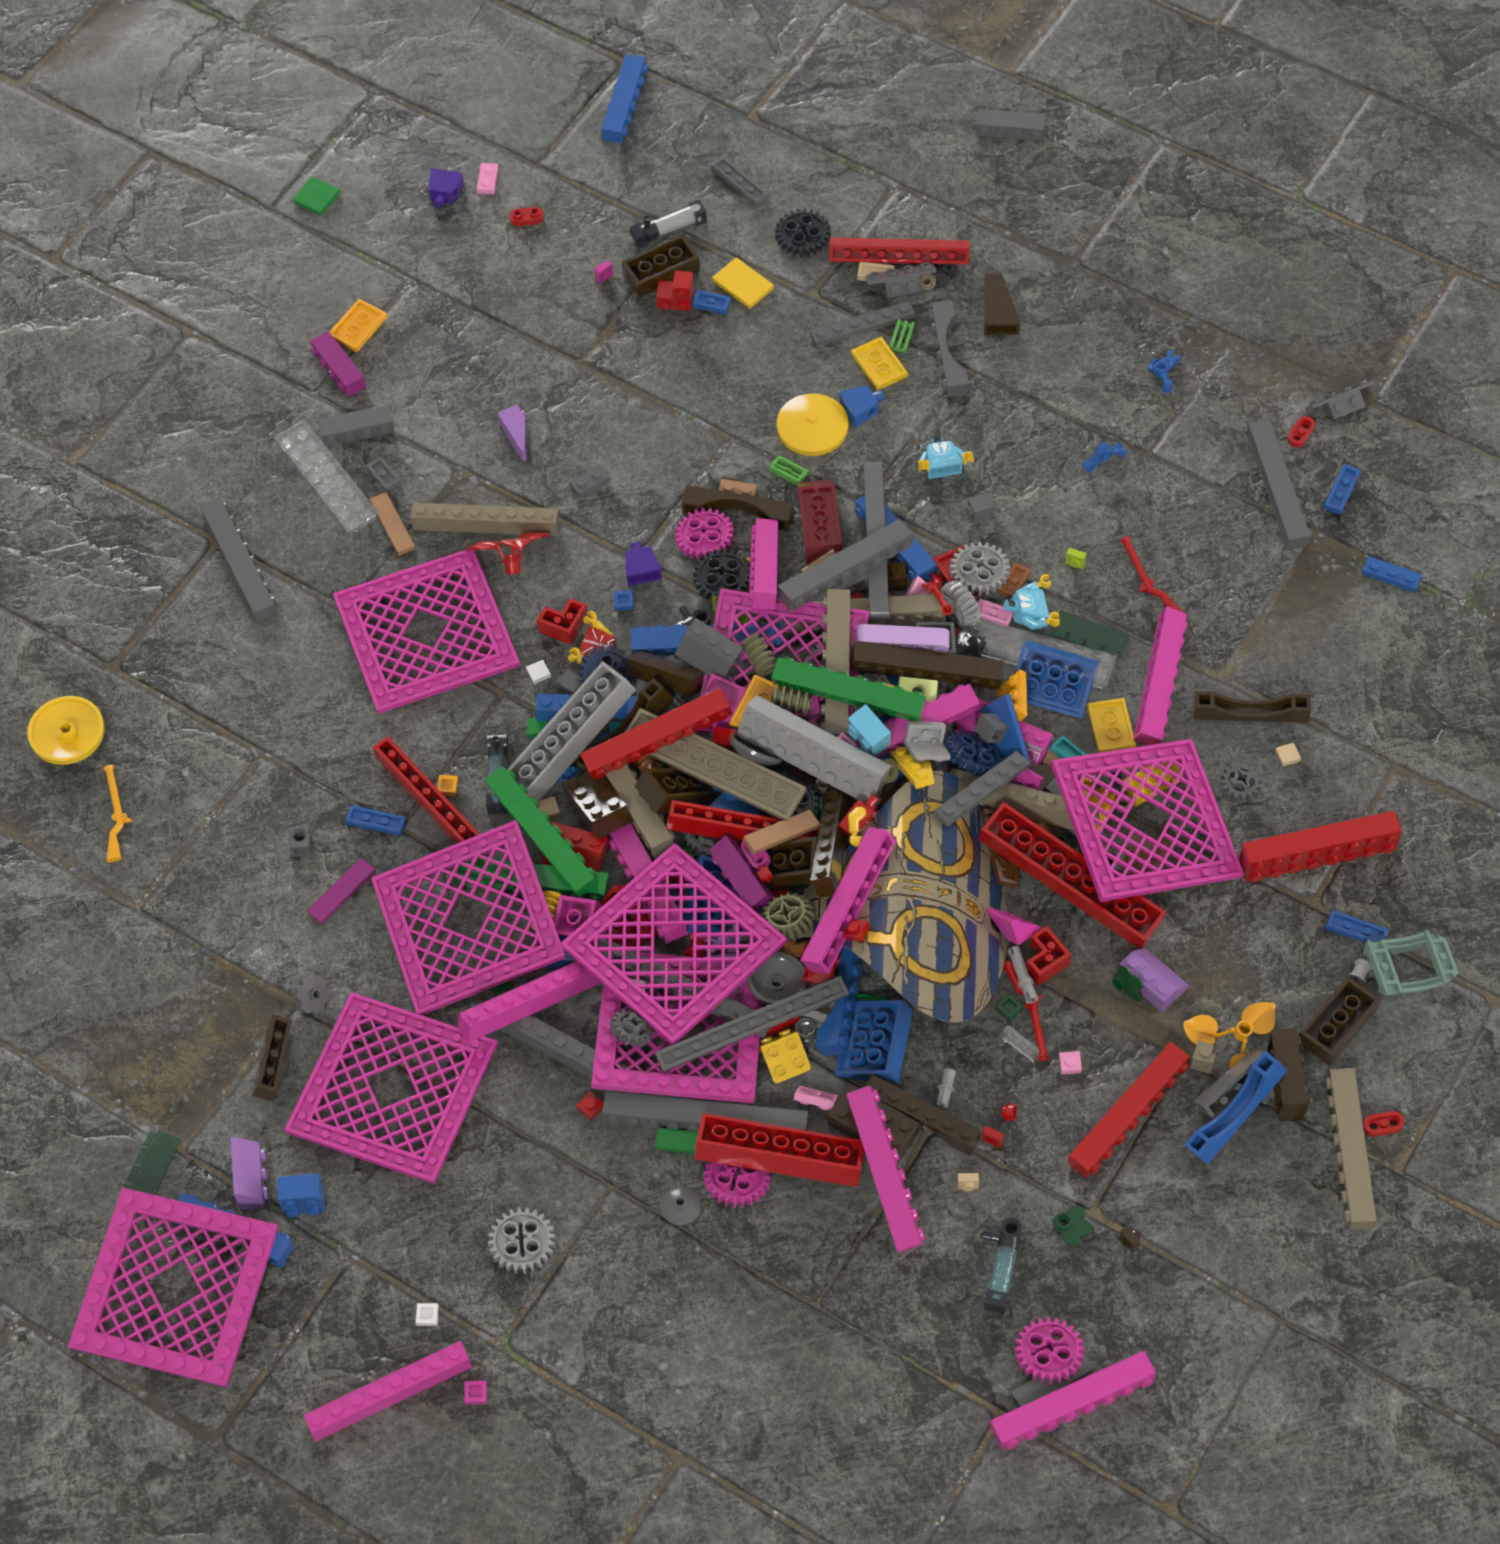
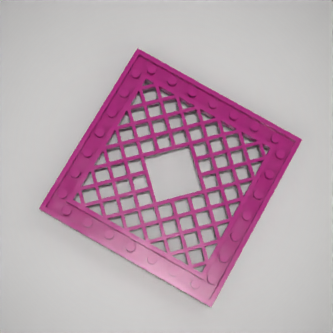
M470 549L467 552L463 550L333 593L378 714L520 667L519 659L474 549ZM453 574L461 576L458 583L450 580ZM464 578L466 580L468 587L462 585ZM435 580L444 582L441 588L432 586ZM447 584L455 586L452 593L444 590ZM417 586L426 588L423 594L415 592ZM459 588L467 590L464 597L456 595ZM429 590L438 592L434 599L426 596ZM401 591L408 593L405 600L397 598ZM470 593L474 601L467 599ZM441 594L449 596L446 603L438 600ZM412 595L420 598L417 604L409 602ZM383 597L391 599L388 606L380 604ZM453 598L461 601L458 607L450 605ZM423 600L432 602L428 609L420 606ZM394 601L402 603L399 610L391 608ZM465 602L473 605L470 611L461 609ZM365 603L373 605L370 612L362 609ZM435 604L443 606L440 613L432 610ZM406 605L414 608L411 615L403 612ZM377 607L385 609L382 616L374 614ZM476 607L479 615L473 613ZM447 608L455 611L452 617L444 615ZM417 610L449 621L434 648L402 637ZM389 611L396 613L393 620L385 618ZM459 612L467 615L464 621L455 619ZM360 613L367 615L364 622ZM400 615L408 618L405 625L397 622ZM371 617L379 620L376 626L367 624ZM470 617L479 619L475 626L467 623ZM383 621L390 624L387 631L379 628ZM453 622L461 625L457 632L449 629ZM481 622H483L485 630L479 628ZM394 625L402 628L399 635L391 632ZM366 627L373 630L370 636L367 633ZM464 627L473 629L469 636L461 633ZM476 631L484 634L481 640L473 638ZM376 632L384 634L381 641L373 638ZM446 633L455 635L452 642L444 640ZM388 636L396 638L393 645L385 643ZM487 636L489 637L491 644L485 642ZM458 637L466 639L464 646L455 644ZM400 640L408 643L405 649L396 647ZM470 641L478 644L475 651L467 648ZM371 642L379 644L375 651ZM441 643L449 645L446 652L438 650ZM411 645L420 647L416 654L408 651ZM382 646L390 649L387 655L378 653ZM482 646L490 648L487 655L479 653ZM453 647L461 650L457 657L449 654ZM423 649L431 651L428 658L420 656ZM394 650L402 653L398 660L390 657ZM464 652L473 654L469 661L461 658ZM435 653L443 656L440 662L431 660ZM405 655L414 657L410 664L402 662ZM476 656L482 658V659H479V660L474 661V659H475ZM377 657L384 659L381 665L379 664ZM446 658L455 660L451 667L443 664ZM417 659L425 662L422 669L413 666ZM387 661L396 663L392 670L384 667ZM458 662L464 663V665L456 667ZM429 663L437 666L434 673L425 670ZM399 665L407 667L404 675L396 672ZM440 668L446 669V671L438 673ZM411 669L419 672L416 679L408 676ZM382 671L389 673V676L386 680ZM423 674L428 675V677L420 679ZM393 675L401 678L398 685L390 682ZM405 680L411 681L410 683L402 685Z
M720 589L713 626L714 630L741 646L742 642L738 643L734 636L742 631L747 638L750 637L745 628L753 623L758 630L754 634H761L766 640L762 645L769 644L773 649L769 658L785 647H788L797 661L802 663L798 654L806 649L811 657L804 662L809 663L814 660L819 666L818 668L821 666L826 667V663L821 665L817 660V657L823 653V649H826L820 642L823 634L816 637L812 631L818 625L824 631H827V628L823 625V613L827 614V607H823V604L808 602L801 608L790 612L780 599L776 597L775 610L752 608V601H749L748 592ZM850 608L849 675L857 678L859 672L850 670L851 648L856 640L857 626L868 624L870 611ZM745 613L750 621L742 626L737 618ZM750 614H757L758 616L752 618ZM764 616L769 624L760 628L756 621ZM768 616H770V617H777V618H776L775 620L771 621ZM783 619L787 627L779 631L774 624ZM787 619L796 620V621L793 622L792 624H790ZM735 621L739 628L732 632ZM802 622L806 630L798 634L793 627ZM806 622H810V623H814V624L809 627ZM772 626L777 634L768 639L763 631ZM790 629L795 637L787 642L782 634ZM809 632L814 640L805 644L801 637ZM780 637L785 644L776 649L771 641ZM798 639L803 647L795 652L790 644ZM817 642L822 650L813 654L808 647ZM743 649V654H744V656H743L742 659L739 661V663L742 662V661L745 660V659H747V660L749 661L748 655L745 654L744 649ZM737 664L736 668L740 671V674L733 679L729 675L728 679L730 682L735 683V681L743 676L750 684L751 681L746 674L756 668L751 666L743 671ZM705 674L700 697L710 678ZM820 697L818 699V703L824 700L825 698ZM849 705L848 718L853 713V705ZM820 706V716L808 718V722L817 727L818 725L815 723V721L822 716L825 718V715H822V709ZM719 720L710 727L696 732L713 735L714 727L736 728L731 727L725 721Z
M1192 739L1056 759L1050 763L1100 902L1240 879L1244 876ZM1171 764L1181 768L1179 774L1169 769ZM1154 766L1164 771L1161 777L1152 772ZM1137 769L1146 773L1144 780L1134 775ZM1119 772L1129 776L1127 782L1117 778ZM1166 773L1176 778L1173 784L1163 779ZM1102 774L1112 779L1109 785L1099 780ZM1149 776L1158 781L1156 787L1146 782ZM1084 777L1094 782L1091 788L1081 783ZM1131 779L1141 784L1138 790L1129 785ZM1178 780L1187 785L1185 791L1175 786ZM1114 781L1124 786L1121 792L1111 787ZM1161 783L1170 788L1168 794L1158 789ZM1096 784L1106 789L1103 795L1093 790ZM1143 786L1153 791L1150 797L1141 792ZM1082 788H1083L1084 790L1088 791V794H1087L1086 797L1084 796V793H1083V791H1082ZM1126 788L1135 793L1133 799L1123 794ZM1173 790L1182 795L1179 801L1170 796ZM1108 791L1118 796L1115 802L1105 797ZM1155 793L1165 798L1162 804L1152 799ZM1091 794L1100 799L1097 805L1088 800ZM1138 795L1171 815L1157 841L1124 822ZM1185 797L1194 802L1191 808L1182 803ZM1120 798L1130 803L1127 809L1118 805ZM1167 800L1177 805L1174 811L1164 806ZM1103 801L1112 806L1110 812L1100 807ZM1088 805H1089L1090 807H1092V808L1095 809V810L1093 811L1092 815H1091V812H1090V810H1089ZM1179 807L1189 812L1186 818L1176 813ZM1115 808L1124 813L1122 819L1112 814ZM1097 811L1107 816L1104 822L1094 817ZM1191 814L1201 819L1198 825L1188 820ZM1174 817L1183 822L1180 828L1171 823ZM1109 818L1119 823L1116 829L1106 824ZM1095 823L1101 826L1098 832ZM1186 824L1195 829L1193 835L1183 830ZM1121 825L1131 830L1128 837L1118 831ZM1168 827L1178 832L1175 838L1165 833ZM1103 828L1113 833L1110 839L1101 835ZM1198 831L1207 836L1205 842L1195 837ZM1133 832L1142 837L1140 844L1130 839ZM1180 834L1190 839L1187 845L1177 840ZM1116 835L1125 840L1122 847L1113 842ZM1163 837L1172 842L1170 848L1160 843ZM1145 839L1155 845L1152 851L1142 846ZM1101 840L1107 843L1105 849L1103 848ZM1192 841L1202 846L1199 852L1190 848ZM1127 843L1137 847L1134 854L1125 849ZM1175 844L1184 849L1182 855L1172 850ZM1110 845L1119 850L1116 857L1107 852ZM1157 847L1167 852L1164 858L1154 853ZM1204 848L1214 853L1211 860L1202 855ZM1139 850L1149 855L1146 861L1137 856ZM1187 851L1196 856L1194 862L1184 857ZM1122 853L1131 857L1129 864L1119 859ZM1169 854L1179 859L1176 865L1166 860ZM1107 857L1114 861L1111 867ZM1152 857L1161 862L1159 868L1149 863ZM1199 858H1200L1201 860H1203V861L1206 862V863L1196 864ZM1134 860L1144 865L1141 871L1131 866ZM1181 861L1188 865L1179 867ZM1116 863L1126 868L1123 874L1113 869ZM1164 864L1170 867V869L1161 870ZM1146 867L1152 870V872L1143 873ZM1128 870L1135 873L1134 875L1125 876Z
M517 820L371 878L416 1014L425 1015L567 958L564 949L561 947V940ZM496 851L504 853L501 862L492 859ZM508 856L512 867L504 864ZM478 858L486 860L483 869L474 867ZM490 862L498 865L495 874L486 871ZM460 865L468 868L464 877L456 874ZM502 867L511 870L507 879L498 876ZM472 870L480 873L477 881L468 879ZM442 872L450 875L446 884L438 881ZM514 873L518 884L510 881ZM484 875L492 877L489 886L480 883ZM454 877L462 880L458 889L450 886ZM496 879L505 882L501 891L492 888ZM423 880L432 883L428 891L420 889ZM466 882L474 885L470 894L462 891ZM508 884L517 887L513 896L504 893ZM435 885L444 887L440 896L431 893ZM405 887L413 889L409 899L401 896ZM478 887L486 889L482 898L474 896ZM448 889L456 892L452 901L443 898ZM520 889L524 900L516 898ZM490 891L498 894L494 903L486 900ZM417 892L425 894L422 903L413 901ZM459 894L492 906L476 940L443 927ZM429 896L438 899L434 908L425 905ZM502 896L511 899L507 908L498 905ZM400 899L407 902L404 910ZM441 901L450 904L446 913L437 910ZM514 901L523 904L519 913L510 910ZM411 904L419 906L415 916L407 913ZM526 906L530 917L522 915ZM423 908L431 911L427 920L419 918ZM496 908L504 911L500 920L492 917ZM435 913L444 916L439 925L431 922ZM508 913L517 916L513 925L504 922ZM406 916L413 919L410 926L408 924ZM520 918L529 921L525 930L516 927ZM416 921L425 923L421 933L413 930ZM489 921L498 923L494 932L486 930ZM532 923L536 934L528 932ZM429 925L437 928L433 937L425 935ZM502 925L511 928L506 937L498 934ZM441 930L449 933L445 942L437 939ZM514 930L523 933L519 942L510 939ZM412 933L419 936L416 942H414ZM483 933L492 936L488 945L479 942ZM453 935L461 938L457 947L449 944ZM526 935L535 938L531 947L522 944ZM422 938L431 941L427 949L418 947ZM495 938L504 940L500 950L492 947ZM465 940L474 943L469 952L461 949ZM539 940L540 946L535 947ZM508 942L516 945L513 954L504 952ZM434 943L443 945L439 955L431 952ZM477 945L486 948L482 957L473 954ZM447 947L455 950L451 959L443 957ZM520 947L527 950L525 952L517 954ZM417 950L424 952L421 960ZM489 950L498 953L494 962L485 959ZM459 952L467 955L463 964L455 961ZM428 955L436 957L432 967L424 964ZM501 955L509 957L505 960L498 962ZM471 957L480 960L475 969L467 966ZM440 960L449 963L445 971L436 969ZM483 962L490 964V966L480 969ZM452 965L461 967L457 977L449 974ZM423 967L430 970L427 978ZM465 969L472 972L462 976ZM434 972L442 975L438 984L430 981ZM446 977L454 979L450 982L443 984Z
M674 843L562 941L561 947L671 1045H674L785 945L787 938ZM669 876H680V884H669ZM683 878H684L689 884H683ZM680 888V896H669V889ZM683 888H694V896H683ZM655 889H666V896L655 897ZM697 890H698L703 896H697ZM650 892H652V897H646ZM683 900H694V908H683ZM697 900H708V908H697ZM641 901H652L651 909H640ZM655 901H666L665 909H655ZM669 901H680V908L669 909ZM711 902H712L717 908H711ZM697 912H708V920H697ZM711 912H722V920H711ZM651 913V921L640 922V914ZM654 913H665V921H654ZM668 913H680L679 921H668ZM683 913H694V920L682 921ZM626 914H637V922H626ZM725 914L732 920H725ZM722 924V932L711 933V925ZM725 924H736V932H725ZM694 925L693 958L654 959V926ZM697 925H708V933H697ZM623 926V934L612 935V927ZM626 926H637V934H626ZM640 926H651V934H640ZM739 926L746 932H739ZM607 930H609V935H603ZM736 936V944L725 945V937ZM739 936H750V944H739ZM696 937H708V945H696ZM711 937H722V945H711ZM637 938V947H626V939ZM640 938H651V946H640ZM598 939H609V947H598ZM612 939H623V947H612ZM708 949V958H696V950ZM711 949H722V957H711ZM725 949H736V957H725ZM739 949H747L739 956ZM612 951H623L622 959L611 960ZM626 951H637V959H626ZM640 951H651V959H640ZM600 952H608V959ZM734 961L725 969V962ZM682 962H693V970L682 971ZM696 962H708V970H696ZM711 962H722V970H711ZM637 963L636 972H625V964ZM640 963H651V971L640 972ZM654 963H665V971H654ZM668 963H679V971H668ZM614 964H622V971ZM711 974H719V975L711 982ZM665 975V984H654V976ZM668 975H679V983L668 984ZM682 975H693V983H682ZM696 975H708L707 983H696ZM627 976H636V984ZM639 976H651L650 984H639ZM696 987H705L696 995ZM650 988V996L642 989ZM654 988H665V996L653 997ZM668 988H679V996H668ZM682 988H693V996H682ZM679 1000V1009H668V1001ZM682 1000H691L682 1008ZM656 1001H665L664 1008Z
M640 952V955L651 959V953ZM654 953V959L693 958L688 956ZM734 961L725 962V969ZM682 962V971L693 970V962ZM696 962V970H708V962ZM711 962V970H722V962ZM668 963V968L673 971H679V963ZM711 974V982H712L719 974ZM683 975L693 980V975ZM696 975V982L703 983L700 979H708V975ZM747 979L744 981V986L740 985L738 987L740 990L729 995V998L741 1003L736 997L743 993L741 1004L755 1011L762 1008V1002L751 993ZM603 984L591 1089L754 1103L760 1036L755 1034L726 1046L718 1053L714 1051L712 1052L714 1056L708 1060L703 1056L699 1057L703 1063L696 1068L690 1062L685 1063L692 1070L687 1075H684L679 1070L685 1064L663 1073L658 1068L660 1067L659 1063L654 1064L650 1057L665 1046H671V1044L653 1029L655 1033L648 1042L653 1049L651 1052L645 1054L640 1049L641 1047L636 1045L635 1048L625 1053L620 1047L625 1042L617 1043L618 1036H612L614 1031L609 1029L611 1026L610 1021L615 1012L620 1013L622 1000ZM654 988V990H653V994H654L656 997H657V996H661V995L656 991V990L659 989V988ZM679 1000L672 1006L668 1003V1009H675L679 1006ZM682 1000V1005L685 1006L687 1003L685 1000ZM656 1001L658 1004L661 1002L665 1004V1001ZM626 1005L622 1009L627 1011L630 1007ZM709 1013L700 1021L706 1028L701 1033L718 1025L725 1024V1019H720L718 1016ZM710 1015L717 1021L711 1026L704 1021ZM657 1036L664 1041L658 1047L651 1041ZM739 1043L737 1054L732 1047ZM617 1049L622 1056L615 1060ZM635 1051L642 1056L636 1062L629 1057ZM727 1051L734 1056L728 1062L721 1057ZM624 1059L631 1064L625 1070L618 1065ZM715 1059H718L723 1064L717 1070L710 1064ZM646 1060L651 1068L644 1072L638 1065ZM735 1061H737L736 1071L730 1066ZM705 1066L712 1071L707 1077H704L699 1072ZM725 1068L732 1073L727 1079L720 1074Z
M351 992L284 1131L286 1134L435 1184L498 1046V1041L482 1036L468 1043L458 1031V1027ZM370 1022L373 1029L363 1033L360 1025ZM374 1022L381 1024L382 1026L376 1028ZM389 1028L391 1036L381 1039L378 1031ZM358 1029L360 1035L354 1037V1034ZM392 1029L398 1030L400 1032L394 1034ZM375 1033L378 1041L368 1045L365 1037ZM407 1034L409 1042L399 1046L396 1038ZM411 1035L416 1036V1037H419V1038H416V1039L412 1040ZM362 1039L365 1046L354 1050L352 1042ZM393 1039L397 1047L386 1051L383 1043ZM425 1040L428 1048L417 1051L415 1044ZM429 1041L434 1042V1043H437V1044L431 1046L430 1043H429ZM380 1045L383 1053L372 1056L370 1049ZM412 1045L415 1053L404 1057L401 1049ZM350 1046L352 1052L345 1054ZM443 1046L447 1054L436 1058L433 1050ZM447 1047L452 1048V1049H455V1050L452 1051V1052H449V1050H448ZM367 1050L370 1058L359 1062L356 1054ZM399 1051L402 1059L391 1063L388 1055ZM430 1052L433 1060L423 1063L420 1055ZM462 1052L465 1060L454 1064L451 1056ZM354 1056L357 1063L346 1068L343 1060ZM386 1057L388 1064L378 1068L375 1060ZM417 1057L420 1065L410 1069L406 1061ZM449 1058L451 1066L441 1070L438 1062ZM372 1062L375 1070L365 1074L362 1066ZM404 1062L417 1094L380 1109L367 1077ZM435 1063L438 1071L428 1075L425 1067ZM340 1064H342L343 1069L340 1070V1071H337L338 1068H339V1066H340ZM465 1065L461 1075H459L457 1068ZM359 1067L362 1075L351 1079L348 1072ZM422 1069L425 1077L415 1081L412 1073ZM454 1069L457 1077L446 1081L444 1073ZM346 1073L349 1081L338 1085L335 1077ZM441 1075L444 1083L433 1087L430 1079ZM364 1079L367 1087L356 1091L353 1083ZM333 1080L335 1087L329 1089V1086ZM428 1081L430 1089L420 1093L417 1084ZM457 1082L453 1092H451L449 1085ZM351 1085L354 1093L343 1097L340 1089ZM446 1087L449 1095L438 1099L435 1091ZM337 1090L340 1098L329 1102L327 1094ZM369 1091L372 1099L361 1103L358 1095ZM433 1093L436 1100L425 1104L422 1096ZM356 1097L358 1105L348 1109L345 1101ZM325 1098L327 1104L320 1106ZM419 1098L422 1106L412 1110L409 1102ZM449 1100L445 1110H443L441 1102ZM342 1102L345 1110L334 1114L331 1106ZM374 1103L377 1111L366 1115L363 1107ZM406 1104L409 1112L398 1116L395 1108ZM438 1104L441 1112L430 1116L427 1108ZM329 1108L332 1116L321 1120L318 1112ZM361 1108L364 1116L353 1121L350 1113ZM393 1109L396 1117L385 1121L382 1113ZM425 1110L428 1118L417 1122L414 1114ZM347 1114L350 1122L339 1126L336 1118ZM379 1115L382 1123L372 1127L369 1119ZM411 1116L414 1124L404 1128L401 1119ZM441 1117L437 1127L435 1128V1125L432 1120ZM334 1120L337 1127L325 1123ZM366 1120L369 1128L358 1133L355 1125ZM398 1121L401 1129L390 1133L387 1125ZM430 1122L433 1130L422 1134L419 1126ZM352 1126L355 1134L344 1129ZM384 1127L387 1135L377 1139L374 1131ZM417 1128L419 1136L409 1140L406 1131ZM371 1132L374 1140L363 1137V1135ZM403 1133L406 1141L395 1145L392 1137ZM433 1135L427 1146L424 1138ZM390 1139L392 1146L381 1142ZM422 1140L425 1148L414 1152L411 1144ZM408 1145L411 1153L400 1148Z
M122 1187L68 1348L227 1388L279 1226ZM137 1214L142 1215V1216L138 1217L137 1219H135ZM149 1217L160 1219L161 1221L152 1225ZM146 1219L150 1227L139 1232L136 1223ZM168 1221L181 1225L174 1229H171ZM165 1223L169 1232L159 1237L155 1228ZM133 1226L136 1235L129 1238ZM187 1226L198 1228L200 1230L191 1234ZM185 1228L188 1237L178 1242L174 1233ZM152 1231L156 1239L146 1245L142 1236ZM207 1231L219 1233V1235L211 1239ZM204 1232L208 1241L197 1246L194 1237ZM171 1235L175 1244L165 1249L161 1241ZM227 1236L239 1239L230 1244ZM223 1237L227 1246L217 1251L213 1242ZM139 1238L143 1247L133 1252L129 1243ZM191 1240L195 1249L185 1254L181 1245ZM243 1242L247 1251L237 1256L232 1247ZM158 1243L162 1252L152 1257L148 1248ZM210 1245L214 1254L204 1259L200 1250ZM125 1247H127L130 1254L122 1258ZM178 1247L182 1256L171 1261L168 1253ZM230 1249L234 1258L223 1263L220 1254ZM146 1251L149 1259L139 1265L135 1256ZM197 1252L201 1261L191 1266L187 1258ZM165 1255L169 1264L158 1269L155 1260ZM217 1257L221 1266L211 1271L207 1262ZM245 1257V1261L242 1267L239 1259ZM132 1258L136 1267L126 1272L122 1263ZM184 1260L201 1294L165 1314L148 1280ZM237 1262L240 1271L230 1276L226 1267ZM152 1263L156 1271L146 1277L141 1268ZM204 1265L208 1273L198 1279L193 1270ZM120 1267L123 1274L115 1279L118 1268ZM223 1269L227 1278L217 1284L213 1275ZM139 1270L143 1279L132 1284L129 1275ZM239 1276L237 1285L235 1286L233 1279ZM210 1277L214 1286L204 1291L200 1282ZM126 1278L129 1287L119 1292L115 1283ZM230 1281L234 1291L224 1296L219 1287ZM145 1283L149 1292L139 1297L135 1288ZM113 1286L116 1295L108 1299L111 1288ZM217 1289L221 1298L210 1303L207 1294ZM132 1290L136 1299L125 1304L122 1295ZM151 1295L156 1304L145 1309L141 1300ZM233 1296L232 1301H231V1304H230V1307H229V1305H228L226 1299H228V1298H230V1297ZM204 1297L208 1306L197 1311L193 1302ZM119 1298L123 1307L113 1312L109 1303ZM223 1302L227 1311L217 1316L213 1307ZM138 1303L142 1312L132 1317L128 1308ZM191 1305L194 1314L184 1319L180 1310ZM105 1306H106V1308H107V1310H108V1312H109V1315H107L106 1317L102 1318V1315H103V1312H104V1309H105ZM158 1307L162 1316L152 1322L148 1313ZM210 1309L214 1319L204 1324L200 1315ZM125 1310L129 1319L119 1325L115 1316ZM177 1312L181 1322L171 1327L167 1318ZM145 1315L149 1324L138 1329L135 1320ZM226 1316L224 1325L222 1326L220 1319ZM197 1317L201 1326L191 1331L187 1322ZM112 1318L116 1327L106 1332L102 1323ZM164 1320L168 1329L158 1334L154 1325ZM217 1322L221 1331L210 1336L207 1327ZM132 1323L136 1332L125 1337L121 1328ZM184 1325L188 1334L178 1339L173 1330ZM98 1327H100L102 1333L97 1332ZM151 1328L155 1337L145 1342L141 1333ZM204 1330L207 1339L197 1344L193 1335ZM119 1331L122 1338L111 1336V1334ZM171 1332L175 1341L165 1347L160 1338ZM138 1335L141 1343L131 1341L130 1339ZM220 1336L216 1347L213 1340ZM190 1337L194 1347L184 1352L180 1343ZM157 1340L161 1348L151 1346L150 1344ZM210 1342L214 1351L204 1357L200 1347ZM177 1345L181 1353L169 1349ZM197 1350L201 1358L188 1354Z

